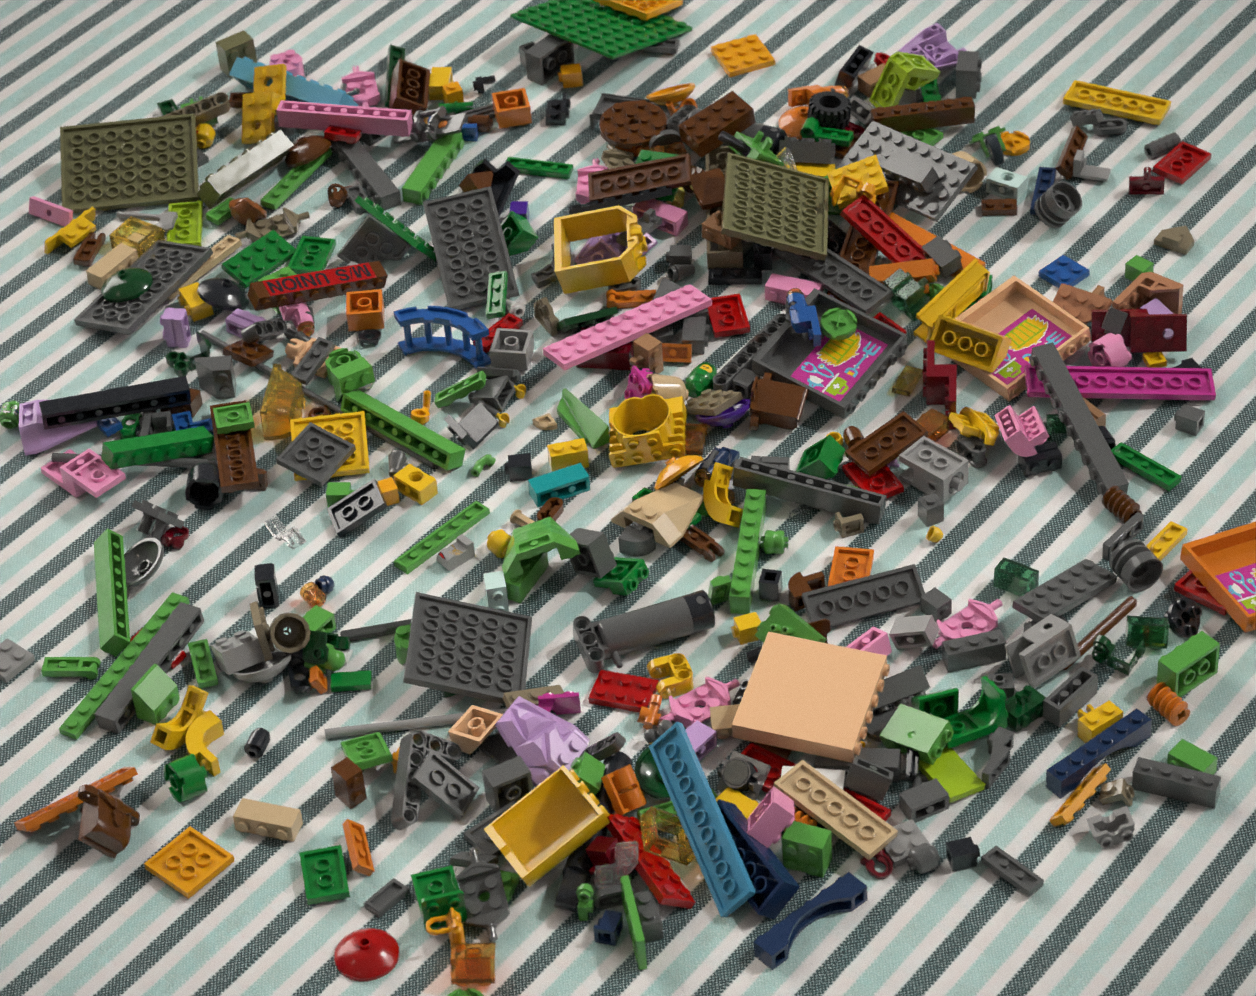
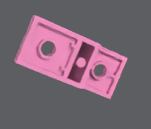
M69 449V450H67L66 452H64V453L76 454V453H75L74 451H72L71 449ZM91 449L84 451L67 463L50 461L41 467L42 474L76 498L85 492L97 498L126 479L124 472L119 469L111 470L101 459V456Z

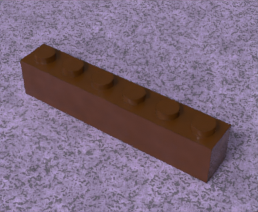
M961 97L891 107H878L871 109V122L874 121L898 132L975 123V104L972 97Z

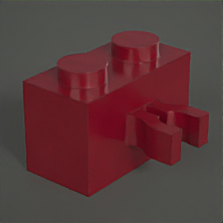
M597 836L586 849L593 864L589 873L597 875L593 880L596 884L610 883L621 885V876L630 875L633 871L617 838Z

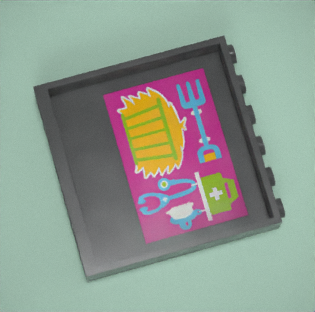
M814 288L805 300L808 306L815 305L819 326L822 315L829 309L841 308V310L845 311L848 309L855 314L857 319V330L847 339L833 340L826 337L821 331V346L814 347L812 339L809 340L808 332L796 333L791 323L785 321L752 359V371L762 377L765 372L773 374L772 381L806 387L808 389L806 400L846 419L849 414L855 411L858 403L864 401L869 390L875 388L877 381L885 376L887 369L896 363L898 356L906 351L908 347L907 334Z

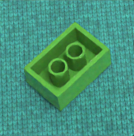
M1203 631L1195 636H1191L1189 640L1178 645L1173 651L1163 655L1158 660L1157 684L1164 682L1167 685L1166 687H1170L1173 692H1176L1177 696L1183 697L1218 673L1220 643Z

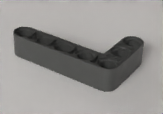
M414 730L401 739L391 815L392 825L396 829L403 830L418 820L421 789L410 780L426 754L433 749L451 764L462 755V750L458 744L421 730Z

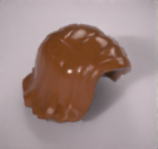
M248 197L237 198L229 202L231 214L240 224L246 225L247 219H251L252 223H254L258 219H265L267 217V211Z

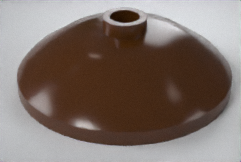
M318 135L299 138L285 157L286 166L298 167L315 160L329 149L331 140Z

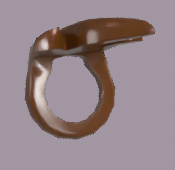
M334 183L328 187L327 193L331 207L339 208L348 199L346 188L350 186L343 187L340 184Z

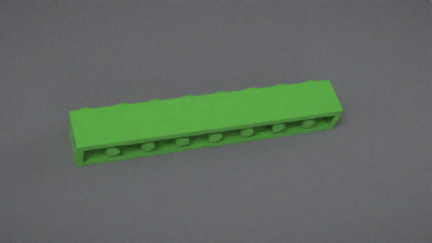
M360 390L343 394L340 410L344 413L364 411L367 426L445 470H451L463 465L466 450L463 447Z
M747 489L729 594L730 613L749 614L751 610L761 536L763 534L767 508L766 490Z
M107 528L94 542L99 643L101 650L116 657L130 643L124 543L122 535Z

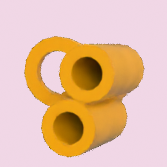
M450 908V912L447 915L433 917L426 922L425 929L429 934L441 935L448 933L453 952L461 953L466 949L461 915L459 912L454 911V908ZM446 921L447 928L432 930L430 928V925L434 922Z

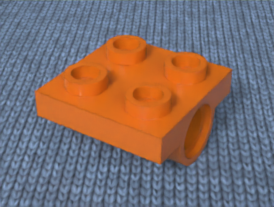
M631 764L601 777L616 814L623 815L647 804Z

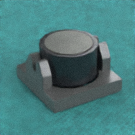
M733 751L729 760L725 759L721 762L723 767L717 771L718 777L721 779L716 789L723 792L727 787H730L756 801L771 766Z

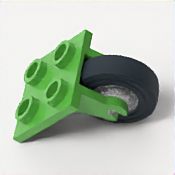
M1000 126L988 130L987 134L983 132L972 136L969 144L972 145L979 142L985 157H991L995 166L1004 163L1003 152L1006 151L1000 134L1006 131L1005 127L1000 129Z

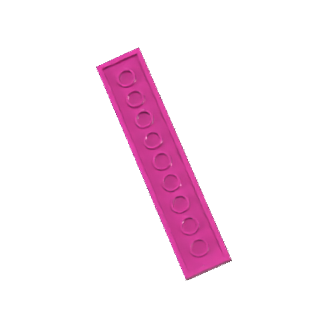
M1025 365L1024 373L1027 396L1050 398L1049 394L1045 393L1042 381L1038 380L1036 369L1031 365ZM1066 366L1083 398L1215 400L1216 398L1212 370L1208 368Z

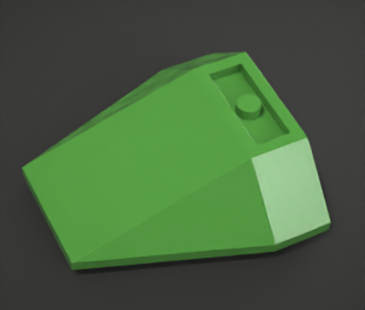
M551 517L513 529L502 564L505 580L524 574L521 560L530 559L537 554L547 553L557 548L561 560L575 557L580 554L577 541Z

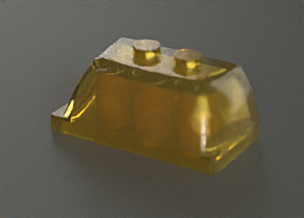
M273 364L260 410L264 440H279L291 437L290 419L302 418V409L306 407L301 382L293 375L282 370L281 364Z

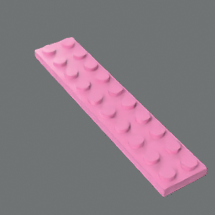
M689 284L623 314L612 317L610 320L596 324L591 328L543 348V355L563 370H567L633 341L645 333L649 334L712 306V299Z

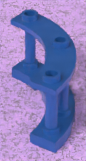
M416 306L393 311L394 318L400 327L404 329L405 340L398 342V346L404 355L422 351H441L464 358L475 369L491 364V359L483 352L482 338L489 336V329L477 318L469 317L468 313L442 306H428V309H417ZM424 323L425 337L412 338L410 325ZM431 323L444 324L445 337H433ZM451 327L462 331L463 341L452 338ZM470 339L472 341L475 340V346L470 343Z

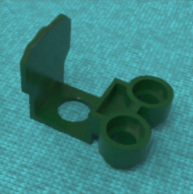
M199 331L196 332L201 353L188 358L184 352L172 351L165 356L167 364L174 368V372L178 377L187 376L189 369L191 371L196 370V365L192 364L195 358L210 357L211 344Z
M310 630V638L303 648L302 658L308 663L325 664L329 653L326 643L333 645L334 648L350 649L351 641H349V637L338 636L335 633Z
M1097 635L1093 642L1092 659L1098 663H1102L1107 659V666L1129 676L1133 667L1145 653L1144 640L1140 642L1130 663L1114 657L1116 645L1112 644L1110 639L1103 635ZM1114 662L1120 663L1124 668L1116 666Z

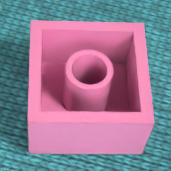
M773 786L747 818V834L767 848L772 843L776 844L781 838L783 829L785 827L789 828L795 820L794 801Z

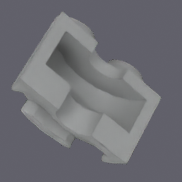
M1127 806L1113 810L1112 814L1107 817H1103L1100 814L1086 819L1095 841L1102 848H1109L1112 845L1128 842L1133 839L1135 824Z

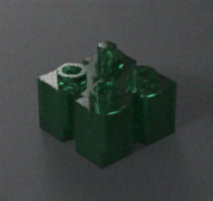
M898 269L883 282L886 287L893 291L894 296L890 298L892 304L915 322L918 320L916 314L929 302V298L924 293V286L928 284V280L922 278L916 282L909 272L905 273L903 270Z

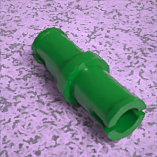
M454 101V103H439V106H444L446 113L458 114L459 112L473 109V107L466 108V106H473V102Z

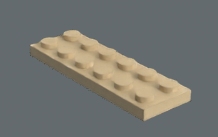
M801 760L774 782V787L792 799L796 806L828 830H831L833 834L868 860L898 835V831L804 760Z

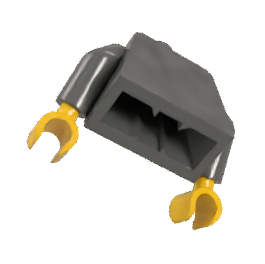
M508 375L486 380L482 389L469 393L468 399L470 403H475V405L482 404L494 418L499 419V426L505 428L506 422L510 423V417L507 413L500 414L499 412L504 410L514 391H516L515 396L517 398L523 399L526 394V386L523 384L516 386L514 385L515 383L510 381Z

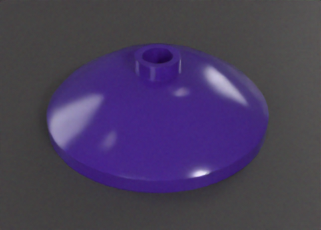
M742 399L717 416L696 415L698 422L708 426L729 428L748 412L751 402L749 399Z

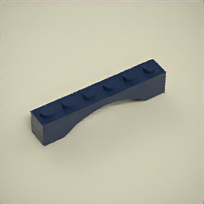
M1136 708L1047 769L1046 788L1060 799L1076 789L1087 773L1103 758L1121 748L1137 747L1150 738L1152 719Z
M850 872L843 877H839L832 885L821 890L817 896L806 901L802 907L795 912H791L784 920L776 923L765 934L758 936L754 941V956L771 970H774L789 958L794 940L808 925L828 915L852 912L866 902L867 885Z

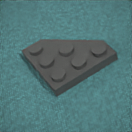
M369 214L337 253V257L347 264L351 261L362 264L374 261L383 262V260L390 259L400 260L409 250L411 244Z

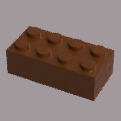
M399 58L392 72L389 109L411 110L413 122V116L416 111H426L428 106L430 69Z
M731 91L679 124L678 128L681 140L702 158L724 143L718 139L722 131L734 136L736 132L741 133L756 122L753 108L734 91Z

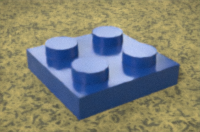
M1062 255L1039 270L1038 277L1057 288H1060L1062 283L1074 287L1090 276V270Z

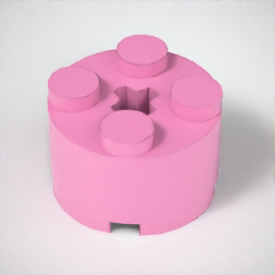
M289 49L286 52L270 56V65L285 64L287 65L286 71L292 73L293 76H305L302 57L295 53L294 50Z
M1108 333L1088 346L1090 347L1088 358L1092 366L1125 367L1132 360V356L1127 351L1124 339L1120 334Z

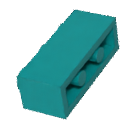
M581 463L529 479V494L536 506L541 507L552 497H558L563 500L590 491L589 475Z

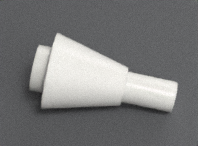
M506 298L508 313L521 318L525 313L524 304Z

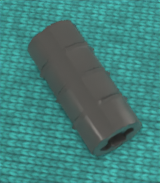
M1173 132L1146 144L1144 152L1149 159L1159 157L1174 149L1181 143L1179 135Z

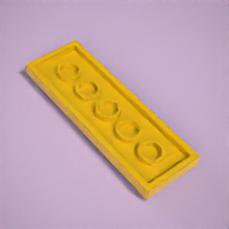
M1074 80L1063 97V104L1086 110L1101 109L1103 114L1142 121L1152 125H1160L1171 107V101L1077 80Z

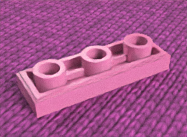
M34 196L29 197V214L64 227L73 220V210Z

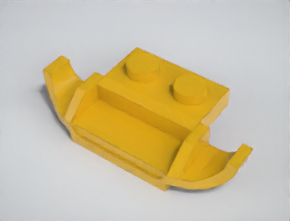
M964 407L959 414L951 412L948 419L953 423V427L960 431L961 435L966 437L976 436L984 439V444L994 446L1000 428L986 413Z

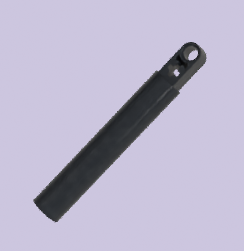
M620 751L605 758L603 764H605L603 776L631 764L632 766L631 758ZM601 782L600 790L595 795L600 802L597 806L603 805L609 814L614 815L615 810L612 807L603 782ZM606 826L567 857L562 871L563 880L554 903L555 907L575 913L579 902L576 890L581 884H588L592 877L589 870L593 867V864L586 849L597 836L606 837L608 832Z

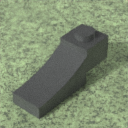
M1000 726L987 739V744H989L988 754H991L982 771V781L987 789H990L1010 764V750L1013 748L1014 732Z

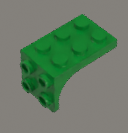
M981 677V695L971 708L942 718L949 721L954 731L952 739L946 744L948 749L994 733L999 726L1004 729L1008 727V712L1005 708L1006 694L988 677Z
M453 865L411 874L424 928L430 918L447 915L450 912V908H454V911L460 913L461 922L466 921L467 913L464 894L462 890H459ZM446 921L434 922L430 925V928L436 929L447 926Z

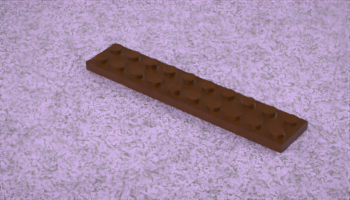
M886 180L889 191L877 195L875 205L890 217L900 184L899 181ZM850 224L840 257L869 275V266L875 265L879 250ZM830 291L827 292V295L849 305Z

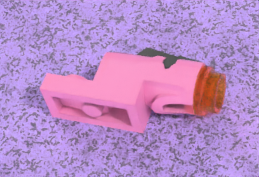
M306 302L279 307L283 320L292 321L298 332L302 331L307 336H311L314 333L313 308L307 306Z

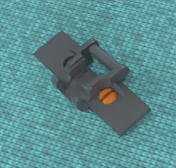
M444 106L427 111L418 110L413 116L414 122L410 136H395L393 143L401 144L412 141L420 143L460 133L467 114L461 113L445 116L446 109ZM426 117H431L429 123L425 124L423 119Z

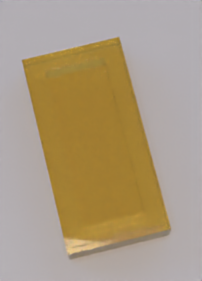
M906 365L893 385L892 393L910 397L923 376V369Z

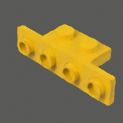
M91 207L85 210L79 217L71 220L64 228H60L57 233L48 237L44 242V253L48 255L63 243L73 248L85 239L90 232L96 231V225L92 223L95 220V208Z

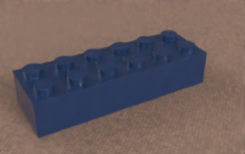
M718 799L717 804L756 891L747 901L758 915L775 919L800 886L770 848L765 847L747 834V819L739 808L733 803Z

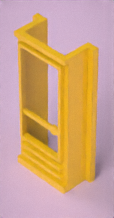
M975 258L916 314V318L922 324L914 331L913 335L915 337L918 336L927 344V340L931 339L938 315L954 319L958 317L987 290L990 272L978 263V260Z

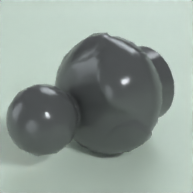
M663 719L659 723L657 731L650 728L644 732V739L652 744L673 726V723Z

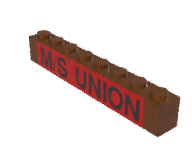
M380 261L250 283L247 296L256 311L342 296L346 295V292L381 289L385 287L388 275Z

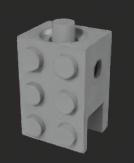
M925 436L899 455V461L909 466L907 470L899 475V478L928 495L936 493L943 503L968 484V460Z
M1050 614L1004 645L1014 677L1017 679L1026 674L1028 684L1033 688H1036L1081 657L1072 625L1053 614Z

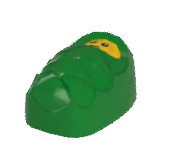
M703 362L690 372L684 383L689 397L697 398L704 390H713V377L717 374L714 365Z

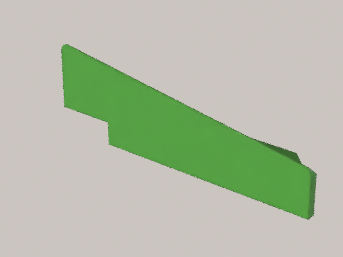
M564 388L557 407V414L580 439L584 438L586 444L590 443L593 449L609 443L608 425L570 391Z

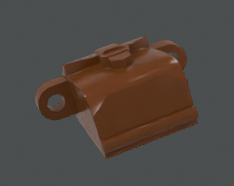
M765 372L763 379L759 380L755 376L751 389L749 411L751 420L749 429L757 431L759 425L762 424L787 430L797 428L808 389L802 386L772 381L773 374Z
M81 785L78 790V798L84 801L80 809L82 817L78 840L114 859L129 844L131 826L139 824L140 814L134 808L123 803L115 795H109L91 785Z

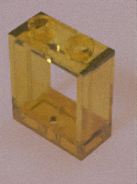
M132 216L109 235L112 249L123 243L136 249L138 258L157 240L166 241L163 228ZM133 232L146 236L139 243L127 239Z
M653 806L646 813L642 814L640 825L644 851L688 866L695 858V855L678 815ZM657 829L675 835L677 843L659 837Z

